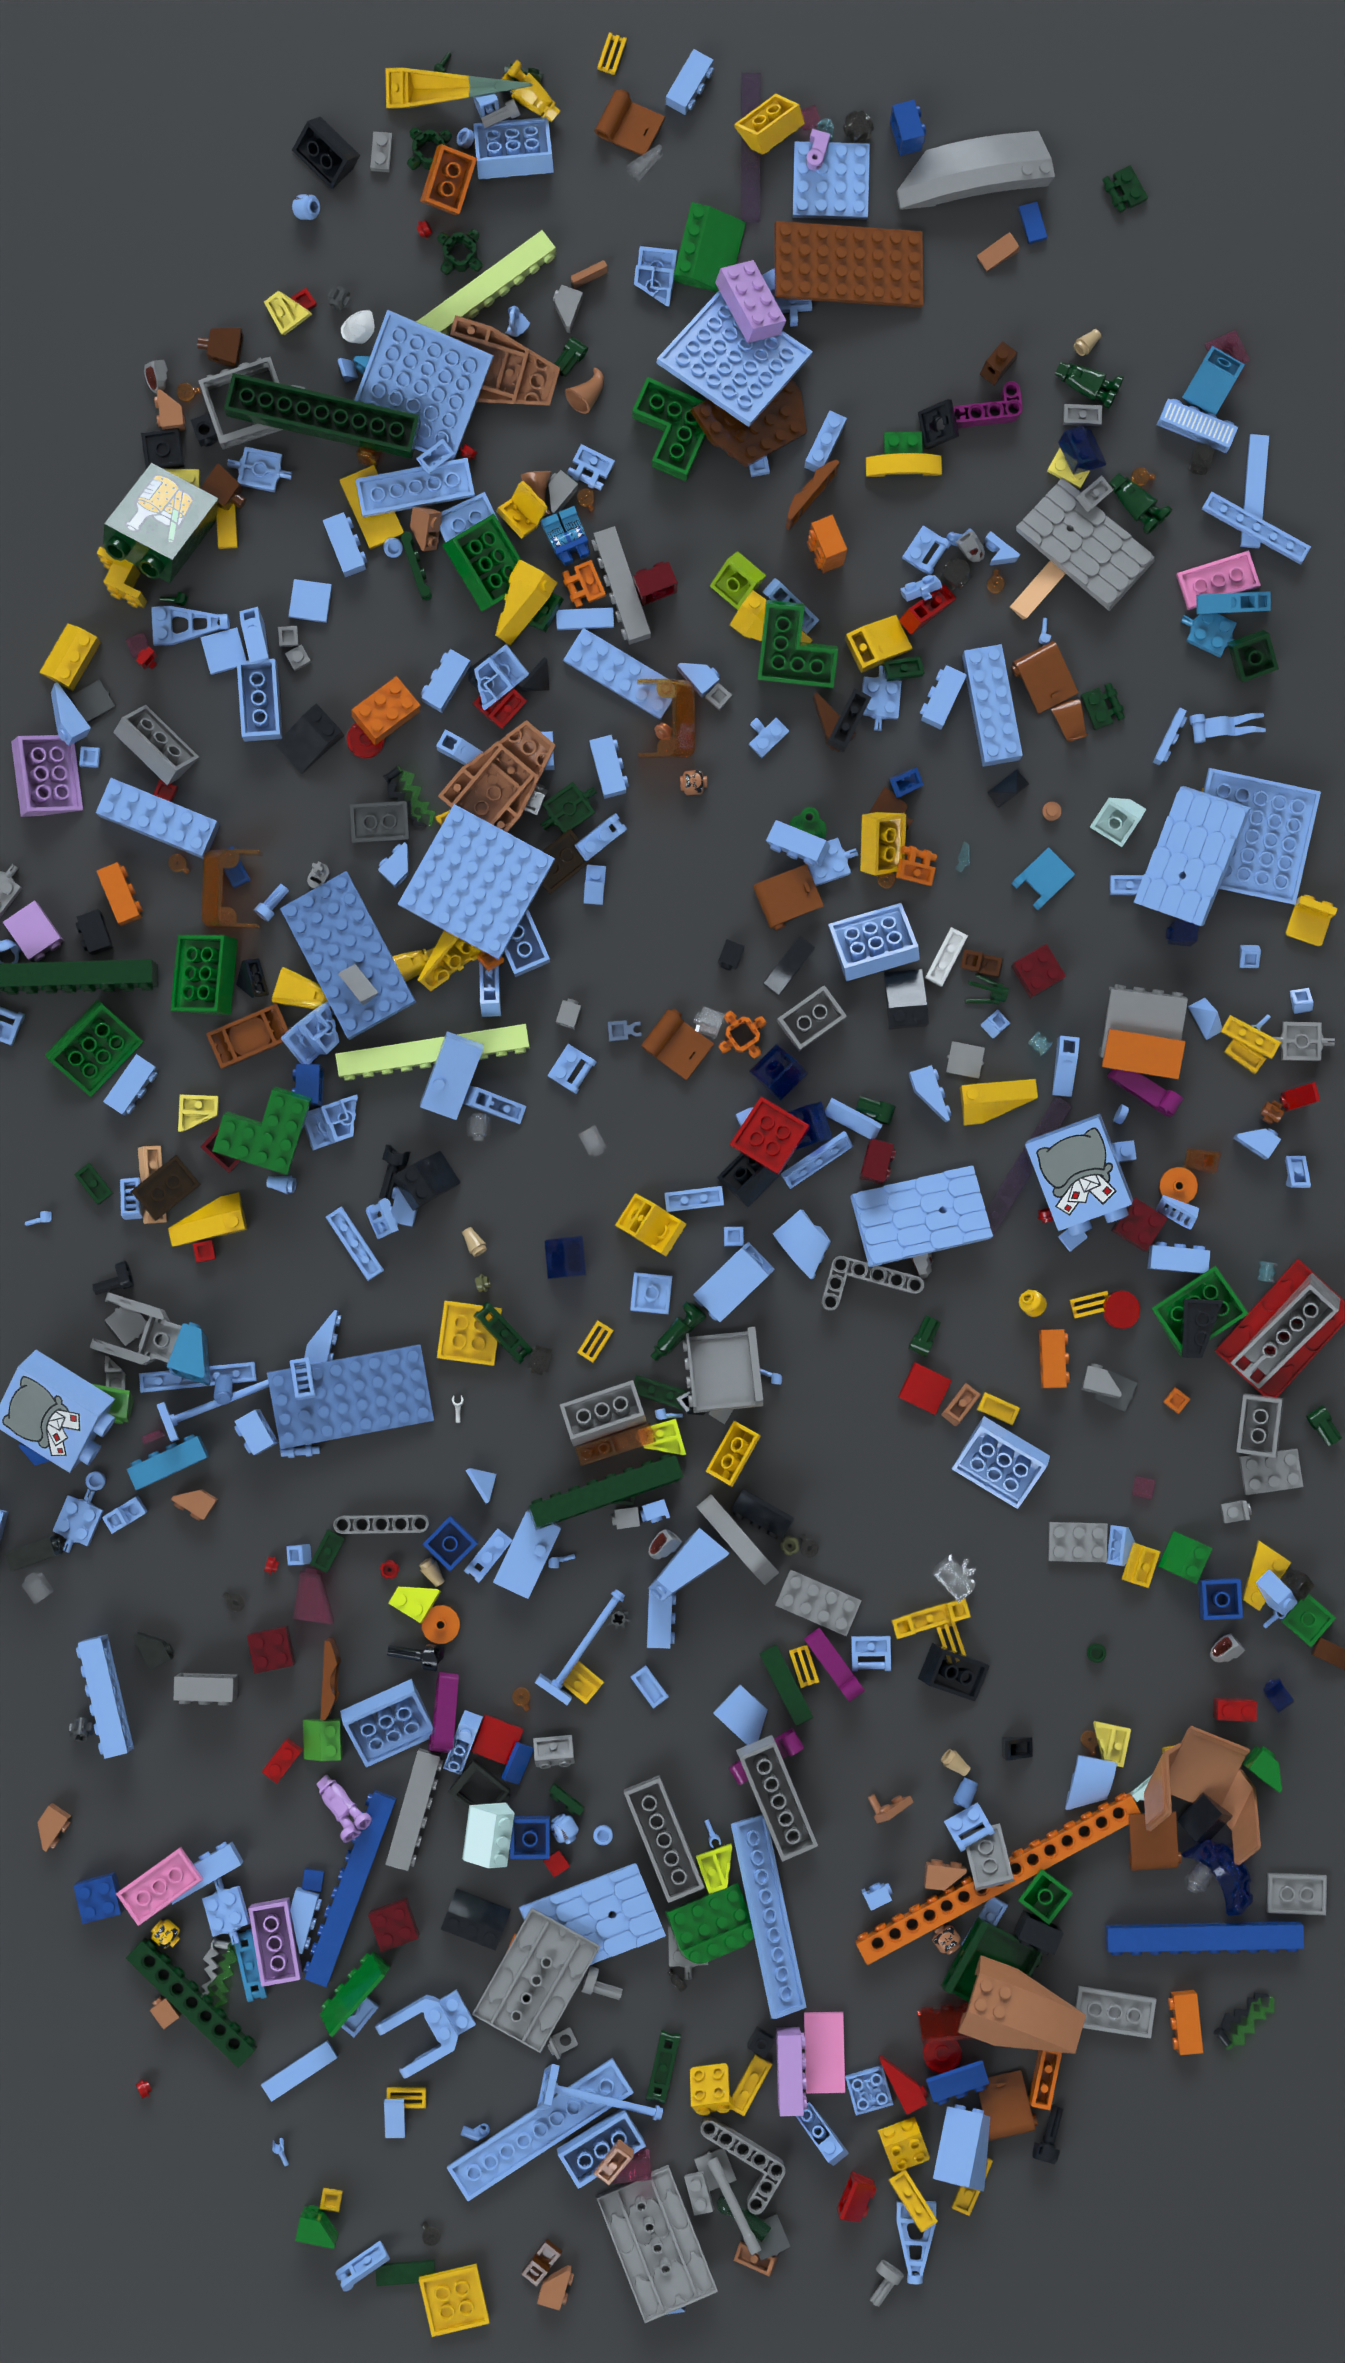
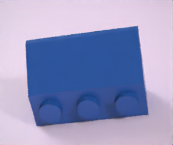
M982 2060L925 2079L933 2103L937 2102L938 2105L950 2102L949 2097L955 2095L957 2099L967 2096V2091L975 2089V2092L987 2089L986 2085L989 2084Z

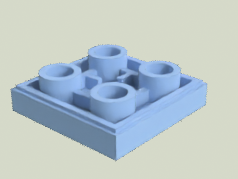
M882 2065L845 2075L856 2115L893 2105Z

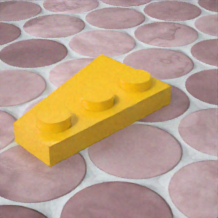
M1258 1540L1242 1600L1260 1611L1266 1601L1256 1582L1268 1570H1271L1281 1579L1291 1562Z

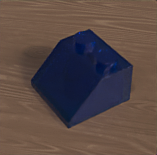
M1083 426L1066 430L1058 441L1073 475L1106 466L1107 464L1092 431Z
M777 1044L750 1070V1073L780 1101L808 1074L796 1059Z
M822 1102L805 1105L788 1112L810 1125L809 1130L796 1150L833 1139Z

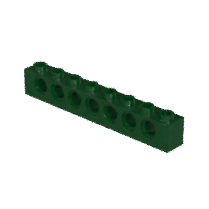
M144 1938L126 1957L237 2068L256 2050V2041L250 2035L246 2036L241 2031L242 2028L237 2022H231L227 2018L228 2014L222 2008H217L213 2004V1999L208 1994L203 1995L199 1990L198 1984L193 1980L189 1981L185 1977V1972L180 1967H175L171 1963V1958L166 1953H161L157 1949L154 1941ZM146 1956H153L155 1964H149L146 1961ZM160 1970H167L169 1978H163ZM175 1983H180L183 1986L182 1992L175 1990ZM195 1997L198 2004L191 2005L188 2002V1998ZM209 2011L212 2018L205 2019L202 2012ZM221 2024L225 2026L226 2032H218L216 2025ZM230 2039H238L240 2045L237 2047L233 2046Z

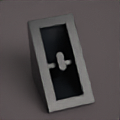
M1002 1737V1757L1006 1761L1033 1757L1032 1737Z

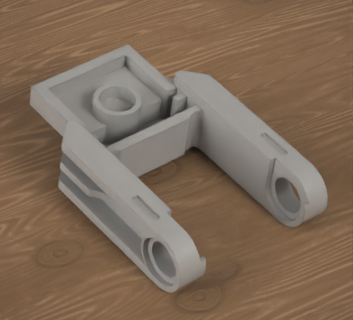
M108 1292L105 1302L148 1315L150 1318L146 1322L138 1352L92 1338L90 1348L141 1365H148L157 1359L168 1363L182 1326L171 1323L163 1309Z

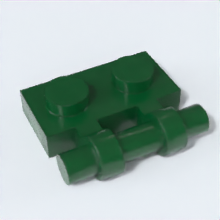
M1131 165L1113 174L1115 181H1111L1109 176L1102 179L1105 191L1110 194L1113 199L1112 204L1114 207H1117L1120 213L1126 210L1124 203L1127 202L1131 209L1148 199ZM1117 188L1121 190L1123 196H1119L1116 191Z
M1111 683L1104 685L1106 689L1104 694L1101 693L1099 687L1081 694L1094 730L1111 725L1113 723L1111 716L1113 715L1117 716L1118 721L1125 719L1124 708L1120 705L1116 696L1118 693L1116 689H1113ZM1107 699H1110L1113 706L1110 710H1108L1105 703Z

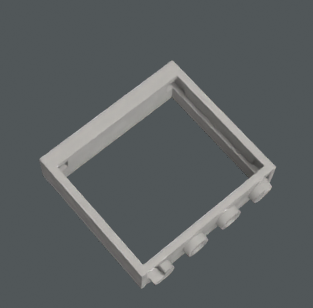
M260 357L255 362L242 363L237 368L224 369L219 374L207 375L206 378L198 380L222 450L283 430L255 424L223 435L208 391L230 383L233 373L252 376L269 370L273 382L279 383L271 357L263 359Z

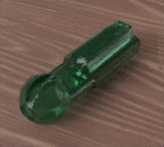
M722 2195L717 2201L719 2212L735 2219L724 2195ZM741 2208L751 2231L762 2242L771 2227L750 2211Z

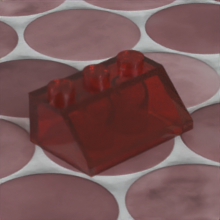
M969 2003L960 2004V2007L954 2008L952 2005H943L941 2009L923 2007L921 2011H917L919 2036L922 2043L972 2039L957 2032L962 2015L967 2011Z

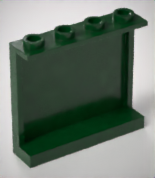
M978 1916L940 1986L944 1991L950 1994L953 1993L969 2002L977 1978L975 1971L980 1955L1017 1968L1032 1978L1035 1967H1038L1042 1961V1953L1037 1951V1948L1032 1945L1027 1947L1019 1943L1020 1940L1017 1937Z

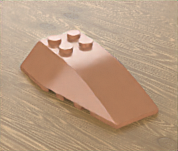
M455 315L450 337L494 355L477 402L550 406L560 367L492 326Z
M526 720L500 741L494 743L489 749L476 756L471 762L465 764L438 797L451 808L455 804L508 833L522 816L556 745Z
M980 1955L975 1971L977 1978L967 2011L962 2015L957 2032L993 2046L1075 2054L1086 2015L1019 1969Z

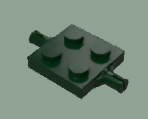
M572 782L542 803V806L548 812L549 818L540 824L541 827L546 830L554 824L559 827L562 833H565L568 829L573 830L595 814L588 800L597 794L595 788L592 786L583 793Z

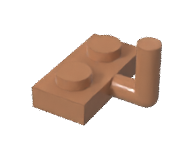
M875 1794L868 1797L876 1813L873 1816L876 1823L890 1820L914 1803L911 1796L902 1798L899 1795L891 1800L892 1803L890 1805L887 1804L881 1807Z

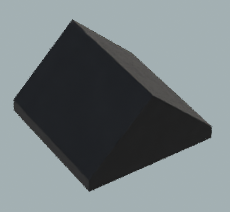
M1202 1793L1177 1821L1196 1842L1208 1844L1233 1816L1205 1793Z

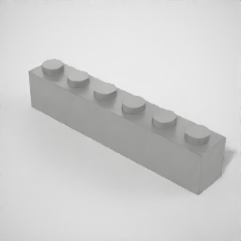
M615 526L593 533L594 540H591L594 551L599 553L600 557L597 558L600 569L604 568L606 575L603 576L606 587L610 586L612 593H609L612 605L616 604L618 611H615L617 621L622 622L623 629H621L623 639L628 640L630 645L651 638V632Z
M421 1748L417 1751L387 1857L386 1865L406 1871L409 1870L410 1866L414 1867L417 1855H414L415 1847H420L422 1836H419L421 1828L425 1829L428 1817L424 1815L426 1809L430 1810L433 1798H430L431 1790H436L438 1779L435 1776L437 1771L441 1772L444 1761L440 1759L442 1754Z

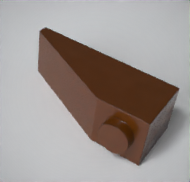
M816 692L813 696V701L827 744L840 716ZM854 731V733H853V735H852L850 741L855 737V735H856V732H855V731ZM827 744V746H828L831 750H833V751L836 750L837 752L840 751V750H838V749H836V748H834V747H832V746H830V745Z

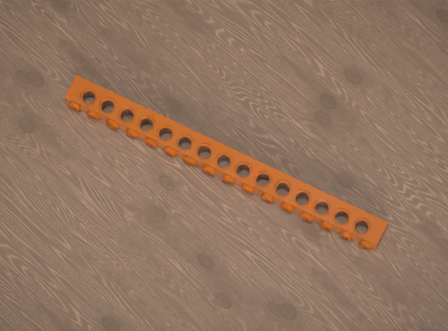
M1121 1793L1115 1797V1801L1102 1803L1098 1806V1810L1082 1814L1080 1820L1067 1822L1063 1825V1829L1047 1833V1837L1041 1841L1040 1839L1029 1843L1030 1846L1028 1848L1015 1850L1012 1853L1013 1856L1009 1857L1010 1864L1018 1863L1020 1868L1017 1872H1013V1882L976 1891L973 1877H965L960 1881L961 1884L955 1887L951 1885L941 1895H932L926 1899V1903L913 1905L909 1908V1912L904 1915L899 1913L891 1918V1922L887 1924L885 1922L880 1923L874 1927V1931L858 1935L855 1943L866 1964L869 1965L1036 1875L1040 1869L1045 1870L1129 1824V1814H1139L1141 1812L1132 1795ZM1122 1808V1814L1119 1817H1114V1809ZM1099 1817L1105 1818V1823L1102 1826L1096 1825V1820ZM1082 1826L1088 1827L1086 1835H1079V1829ZM1064 1836H1071V1841L1069 1844H1062V1838ZM1047 1845L1054 1846V1850L1050 1854L1044 1852ZM1030 1854L1037 1855V1859L1034 1863L1027 1862V1858ZM962 1891L968 1892V1897L965 1900L958 1899V1895ZM948 1900L951 1902L949 1909L941 1908L943 1901ZM927 1910L934 1911V1915L930 1919L924 1917V1913ZM910 1919L917 1921L916 1926L913 1928L907 1927V1922ZM893 1928H897L900 1930V1933L897 1937H891L889 1935V1932ZM875 1938L883 1940L882 1944L878 1947L872 1945V1941Z

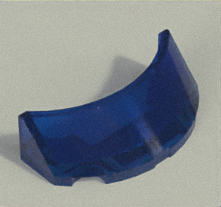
M1203 1840L1181 1854L1184 1858H1191L1202 1863L1214 1874L1222 1888L1228 1916L1241 1915L1253 1902V1894L1250 1893L1249 1885L1252 1881L1244 1862L1240 1865L1234 1863V1854L1230 1847L1223 1843L1213 1842L1212 1840Z

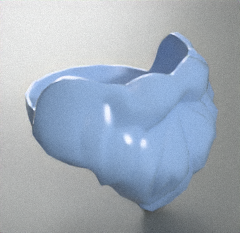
M511 306L508 309L509 326L505 334L518 337L526 331L530 322L520 313L518 307Z
M9 939L0 941V952L10 948L15 955L12 963H18L19 953L22 950L17 942Z

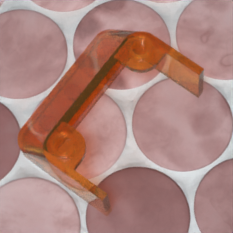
M637 679V685H656L657 693L660 697L672 698V737H664L659 740L657 753H638V758L690 757L695 751L694 685L688 680Z
M220 849L210 850L204 855L202 921L206 926L260 929L258 924L237 923L236 911L230 907H222L223 869L236 867L239 863V855L262 856L261 851Z

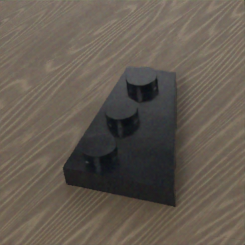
M1183 1299L1181 1357H1203L1212 1328L1222 1306V1300Z

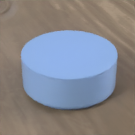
M463 128L457 135V144L464 149L469 148L474 141V132L468 128Z
M392 537L384 542L383 549L387 556L395 558L402 553L403 545L399 539Z
M1121 1104L1116 1111L1113 1121L1122 1124L1127 1117L1129 1108Z
M94 1471L86 1477V1485L90 1490H101L106 1484V1477L102 1472Z
M607 1825L596 1827L593 1833L594 1841L602 1846L609 1844L613 1838L611 1828Z

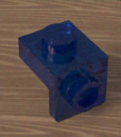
M1279 1678L1277 1680L1272 1679L1265 1684L1264 1694L1278 1713L1294 1702V1699L1282 1685V1681Z

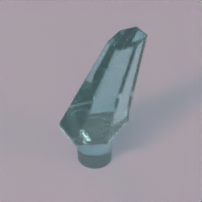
M965 841L957 858L959 863L955 867L959 872H962L966 865L970 866V846Z

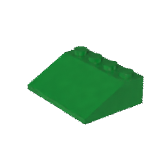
M691 202L674 272V282L718 292L719 289L715 282L720 268L737 263L746 222L711 206Z
M493 513L442 544L481 611L486 610L505 598V594H508L510 583H508L509 577L517 562L521 560Z
M226 935L177 936L170 1011L231 1015L238 939Z
M97 999L53 1045L45 1056L87 1095L92 1097L144 1041Z
M1216 1266L1151 1308L1180 1357L1182 1355L1183 1299L1223 1301L1209 1340L1248 1315V1312Z
M375 1951L371 1954L366 1953L359 1961L362 1965L358 1970L353 1968L347 1975L349 1980L345 1985L340 1983L334 1990L336 1995L333 1999L327 1998L321 2005L323 2010L320 2016L331 2037L335 2035L391 1968V1965Z

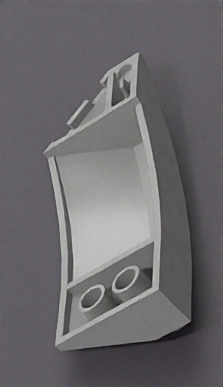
M1039 131L1000 134L963 140L926 150L896 193L900 210L933 207L937 204L982 194L1046 187L1055 178L1052 158Z

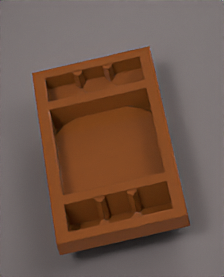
M833 460L815 470L814 477L804 486L800 493L794 495L787 516L786 528L788 530L793 527L837 475L840 463L838 460Z
M276 1003L210 1031L206 1035L220 1068L223 1069L283 1044L284 1042L281 1040V1037L288 1031V1027Z
M334 1638L326 1639L324 1644L320 1720H326L330 1716L339 1696L337 1688L341 1659Z

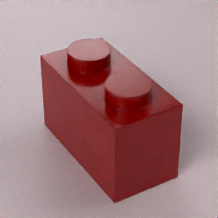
M1214 1698L1213 1718L1229 1721H1257V1701L1253 1699Z
M287 1738L262 1770V1773L277 1784L303 1749Z

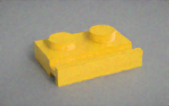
M1133 1542L1122 1580L1149 1588L1161 1551Z
M578 1660L562 1685L587 1704L604 1681Z

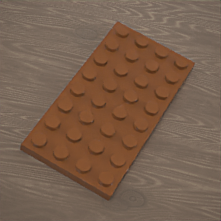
M776 221L774 223L775 298L918 308L923 306L922 231Z

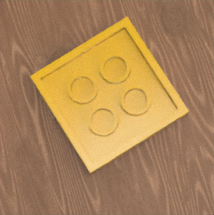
M444 1301L437 1358L495 1366L498 1342L473 1317L477 1311L480 1312L483 1309L482 1305ZM494 1307L502 1315V1308ZM488 1313L485 1318L489 1321L492 1316Z
M477 2263L419 2277L432 2337L490 2324Z

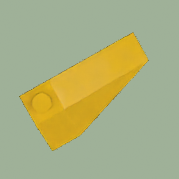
M522 560L517 562L509 577L508 583H510L508 594H505L504 598L506 603L504 611L500 614L495 634L507 645H511L549 599L558 583L545 572Z
M752 590L729 626L744 637L762 641L766 599ZM802 631L801 642L811 643L813 640Z
M444 930L418 981L429 991H432L448 980L452 973L457 970L461 971L469 961H475L477 955L483 951Z
M1036 1079L962 1085L959 1088L964 1126L983 1124L1038 1098Z
M240 1192L220 1196L169 1227L168 1231L172 1247L248 1230Z

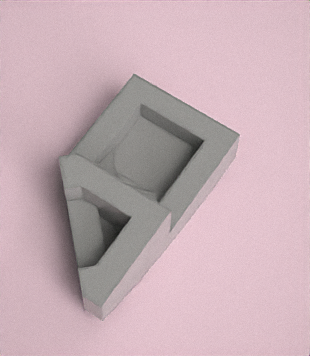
M105 1356L106 1386L126 1390L125 1372L109 1356Z

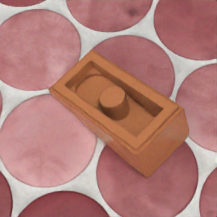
M1009 232L979 253L977 258L987 272L1018 253L1020 247Z
M965 1383L941 1413V1416L954 1426H957L981 1394Z
M619 2139L594 2171V2175L610 2185L631 2161L634 2150Z
M740 2241L733 2261L764 2275L771 2276L779 2255H774L761 2261L758 2252L751 2255L746 2244Z

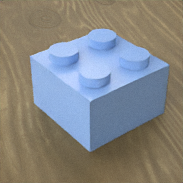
M255 1409L235 1421L236 1426L234 1428L239 1436L244 1437L246 1441L244 1446L249 1454L258 1455L279 1443L260 1409Z

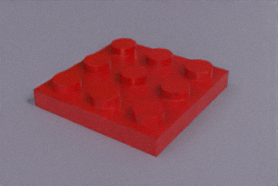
M761 1096L731 1141L730 1146L779 1175L809 1130L810 1125Z

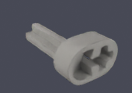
M511 99L505 102L506 106L481 117L485 129L509 117L514 119L520 116L521 113L516 101Z
M319 861L317 864H312L313 868L307 878V882L312 889L326 883L330 876L329 868ZM312 878H317V879H319V880L321 881V883H320V884L316 883L315 881L312 880Z
M589 1966L583 1980L581 1992L590 1995L594 1992L620 2000L623 1989L596 1981L599 1968Z
M881 2260L876 2267V2271L884 2277V2280L870 2298L873 2305L878 2307L882 2304L893 2286L899 2285L904 2277L899 2269L885 2260Z

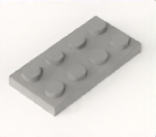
M790 1569L775 1606L847 1636L862 1600Z
M1078 1986L1075 2008L1086 2015L1083 2028L1151 2039L1157 1999Z

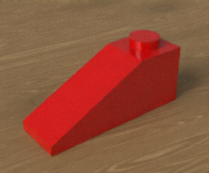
M945 584L942 588L931 593V599L926 601L922 599L910 607L900 618V623L911 635L957 599Z
M1316 1082L1282 1092V1097H1280V1103L1282 1108H1285V1111L1306 1107L1320 1101Z
M879 2056V2060L906 2114L908 2115L927 2105L926 2098L929 2096L924 2086L920 2087L916 2080L884 2056Z

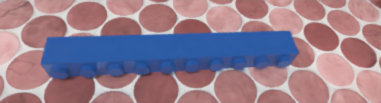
M377 1790L373 1792V1795H368L365 1803L368 1806L366 1813L372 1817V1822L366 1829L360 1830L361 1834L351 1841L354 1843L352 1850L348 1849L344 1860L347 1861L346 1868H341L338 1879L341 1880L339 1887H334L331 1898L334 1899L332 1906L328 1905L324 1914V1917H327L325 1925L321 1924L317 1933L320 1936L318 1943L314 1942L310 1952L313 1955L311 1962L307 1961L303 1971L306 1973L305 1980L327 1987L395 1805L396 1797Z
M1299 1921L1105 1925V1949L1111 1952V1955H1123V1952H1130L1131 1955H1142V1952L1159 1955L1162 1954V1951H1169L1170 1954H1181V1951H1189L1190 1954H1200L1201 1951L1207 1950L1208 1953L1213 1954L1220 1953V1950H1228L1229 1953H1240V1950L1258 1953L1261 1949H1267V1952H1279V1949H1286L1287 1952H1298V1949H1304L1303 1924Z

